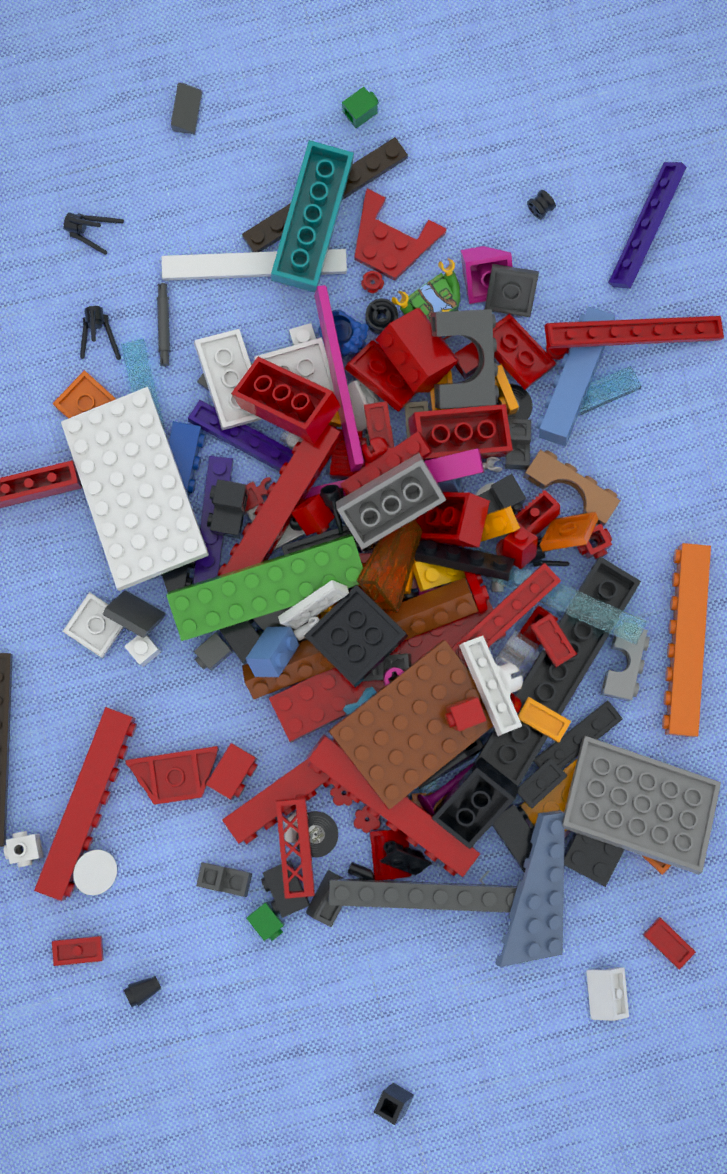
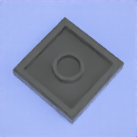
M492 264L485 309L531 317L539 271Z
M124 590L105 608L103 615L140 637L145 638L163 620L165 613Z

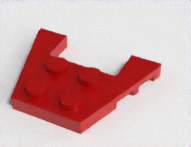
M367 188L354 260L395 281L426 250L428 251L439 238H442L446 234L447 229L428 219L418 239L408 236L376 219L386 201V197Z

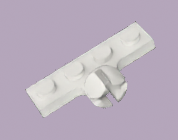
M484 636L460 644L461 652L497 735L500 736L521 727L522 724L510 699V694L520 690L523 684L522 675L511 678V674L520 671L519 668L512 663L497 666Z

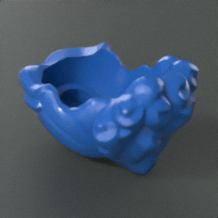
M333 310L332 314L341 356L345 357L350 353L356 354L359 349H363L366 345L365 340L369 331L368 325L365 323L361 324L341 310ZM319 326L318 332H319L320 337H322V340H323L322 331H321V326Z

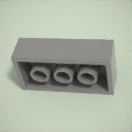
M420 453L338 500L336 507L361 549H364L446 501V498Z

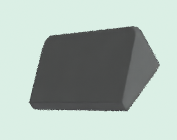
M178 82L171 120L172 131L195 134L202 90Z
M328 870L308 906L306 914L332 927L342 906L328 905V878H345Z

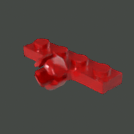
M419 431L393 448L388 445L385 438L375 437L369 440L370 446L365 443L361 447L365 466L340 483L347 496L414 455L420 453L424 459L433 452Z

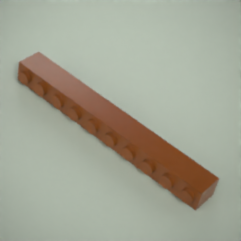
M462 578L386 608L383 611L407 633L408 637L405 639L407 640L478 612L466 579ZM309 640L299 643L297 650L279 677H255L248 663L242 665L244 682L253 699L335 668Z

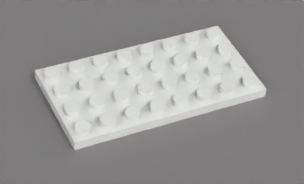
M148 387L61 421L116 588L119 591L209 556Z

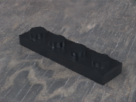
M421 539L415 553V561L506 581L510 579L515 559L503 555L485 553L479 550Z

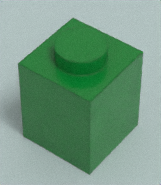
M362 87L342 102V112L357 129L378 113L379 102L372 91L368 92L365 87Z
M267 901L246 918L263 941H266L268 938L273 941L283 933L281 928L285 924L276 915Z

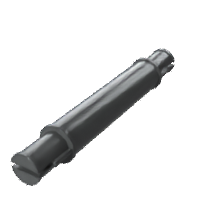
M159 283L157 284L158 297L156 298L158 352L160 353V366H169V353L171 352L169 297H167V284Z

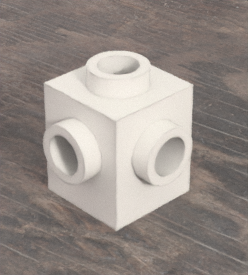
M27 831L13 833V839L6 840L7 845H4V855L6 860L9 859L10 864L17 863L18 867L33 865L32 860L43 858L40 834L27 835Z

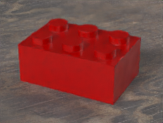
M443 492L446 501L414 520L411 538L419 541L421 539L433 540L458 547L479 548L490 501L470 492Z

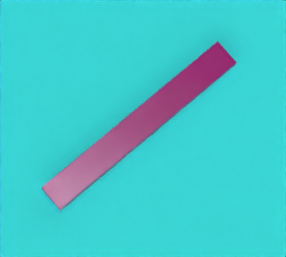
M325 285L317 286L314 298L334 393L341 405L338 412L351 472L359 471L364 460L328 291Z
M479 449L424 461L437 483L484 473ZM345 480L312 487L306 498L321 493L320 490L327 485L334 484L342 488L340 483Z

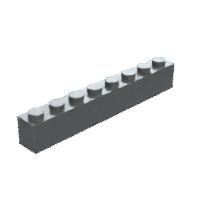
M328 878L327 903L334 906L510 912L517 886Z

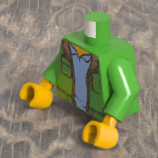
M447 258L449 261L447 268H444L441 261L438 263V267L445 272L444 275L440 273L409 296L405 292L398 291L402 297L401 301L399 302L397 298L392 297V303L400 305V310L404 315L416 308H420L430 322L431 312L458 311V304L461 301L460 285L453 271L455 268L453 260Z

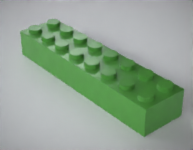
M352 534L169 591L166 596L181 641L294 606L331 580L351 588L367 583V579Z

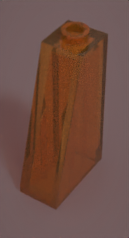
M416 519L379 539L357 579L364 592L384 612L398 613L415 559V553L423 532Z

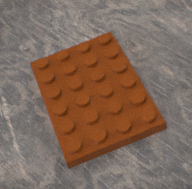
M443 640L328 732L390 810L492 728L493 724L471 673L449 644ZM470 697H478L487 721L462 731H455L453 727L450 728L445 718V714L448 713L446 707Z

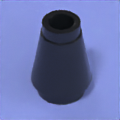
M156 976L128 984V987L123 991L131 1007L136 1005L139 1007L162 988Z

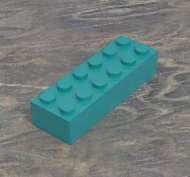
M311 140L308 141L272 268L271 281L315 293L319 285L354 158L353 152Z

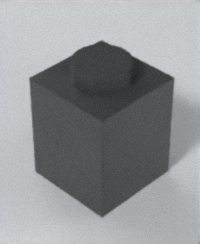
M214 633L194 651L197 655L194 660L203 670L208 667L212 671L233 652Z

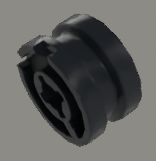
M375 299L366 309V324L370 331L380 335L389 323L398 319L397 307L388 299ZM383 313L386 315V320L384 318L378 320L377 316Z

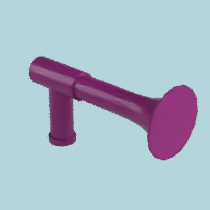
M471 763L434 793L427 796L418 794V800L425 811L433 815L436 803L455 787L475 763Z

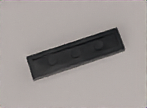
M607 700L563 735L559 743H553L534 759L535 764L540 768L549 758H552L562 769L578 756L584 736L598 740L623 720V718Z

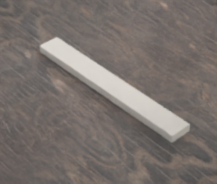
M328 249L321 275L347 274L346 249ZM277 251L161 256L163 281L271 277Z

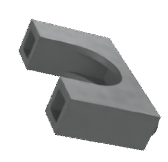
M492 309L431 312L432 336H464L473 342L479 356L477 369L467 380L458 383L434 384L435 408L446 409L496 405L499 390L498 386L495 385L498 366L494 362L497 342L493 338L496 318L492 314Z

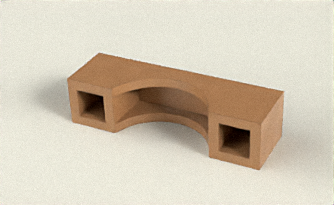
M540 449L523 478L542 490L557 483L572 486L578 491L583 500V514L596 512L598 516L597 525L602 524L604 526L621 501L617 498L618 495L610 489L606 488L604 490L597 486V481L589 476L583 477L578 474V470L569 463L564 465L557 460L558 457L548 450L544 452Z

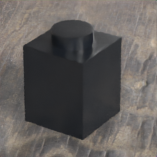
M392 1083L383 1090L373 1113L396 1125L406 1115L414 1094Z

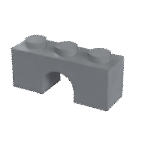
M620 623L616 625L611 649L621 651L626 656L627 666L622 672L612 670L605 672L600 695L624 701H631L633 697H637L639 683H636L638 673L642 674L645 661L641 658L643 650L647 651L650 637L646 636L648 630Z

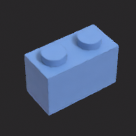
M266 627L246 657L255 677H279L299 646L292 628Z

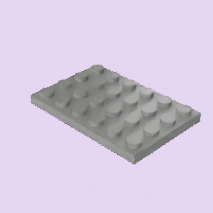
M584 736L564 810L565 815L562 826L563 829L699 875L703 873L721 782Z

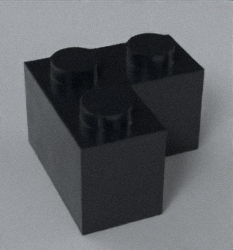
M513 474L497 481L490 486L489 490L478 495L490 501L488 513L511 506L514 515H517L518 512H521L520 509L523 508L526 500Z
M217 479L216 486L212 485L210 499L214 505V512L209 513L207 527H210L212 534L240 539L249 494L246 484Z

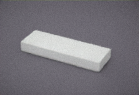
M331 580L278 616L280 624L297 629L309 621L311 617L318 615L348 595L347 586Z

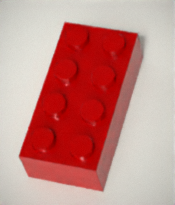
M259 356L231 393L241 409L315 444L341 407L333 391Z
M506 404L414 412L408 419L410 436L418 431L421 432L433 452L425 457L424 461L473 449L480 450L481 459L491 456L505 457L513 450Z

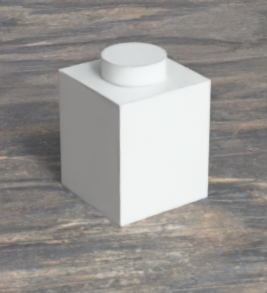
M137 635L124 646L142 667L161 653V650L148 635L145 638Z

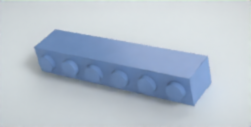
M588 306L586 313H581L578 322L614 320L615 315ZM605 346L571 347L570 353H565L561 364L563 371L561 375H556L553 383L555 391L553 395H548L545 403L547 411L545 416L540 415L536 428L539 429V438L566 447Z

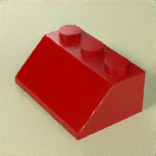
M416 308L389 323L375 339L414 393L430 392L434 388V384H438L459 361L441 336H432L431 322L420 308Z

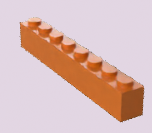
M682 543L674 551L673 562L677 563L676 573L674 572L672 575V587H675V596L671 597L670 610H674L673 620L670 619L668 628L669 634H672V642L668 643L667 657L670 658V667H667L665 672V681H669L668 691L664 692V705H667V714L663 715L662 729H665V735L698 737L711 555V546Z

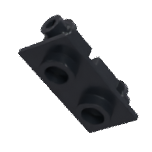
M393 840L384 843L383 849L386 852V856L380 860L383 864L413 875L421 873L432 864L431 861L425 859V856L419 850L409 847L404 848L403 845Z

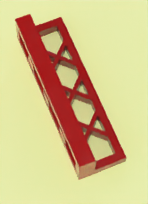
M306 794L296 795L295 799L276 800L285 899L314 896L315 887ZM296 805L297 814L291 821L282 815L281 806ZM296 819H297L298 827H296V826L293 824V823L296 821ZM283 821L288 824L285 829L283 828ZM290 827L299 833V839L293 846L284 838V834ZM298 844H300V851L296 849ZM285 845H286L288 848H290V850H289L287 853H286ZM292 851L301 857V863L295 870L287 864V857ZM301 868H302V875L298 873V871H299ZM288 870H289L290 872H292V874L289 876V878H288ZM294 876L303 881L304 890L290 892L289 882Z

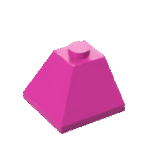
M485 246L461 250L462 270L469 304L486 301L492 264L512 267L511 252Z

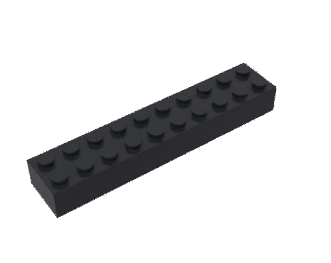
M602 557L595 561L558 622L559 627L577 655L555 668L545 650L542 649L524 678L521 689L515 693L521 701L520 710L527 698L530 697L554 712L562 714L641 583L640 580ZM521 722V727L500 736L497 735L494 728L484 748L474 761L476 763L480 757L484 758L517 786H519L547 739L546 735Z

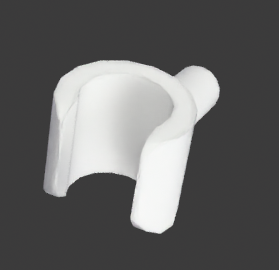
M491 456L486 462L482 463L483 468L500 472L503 468L494 467V463L502 460Z

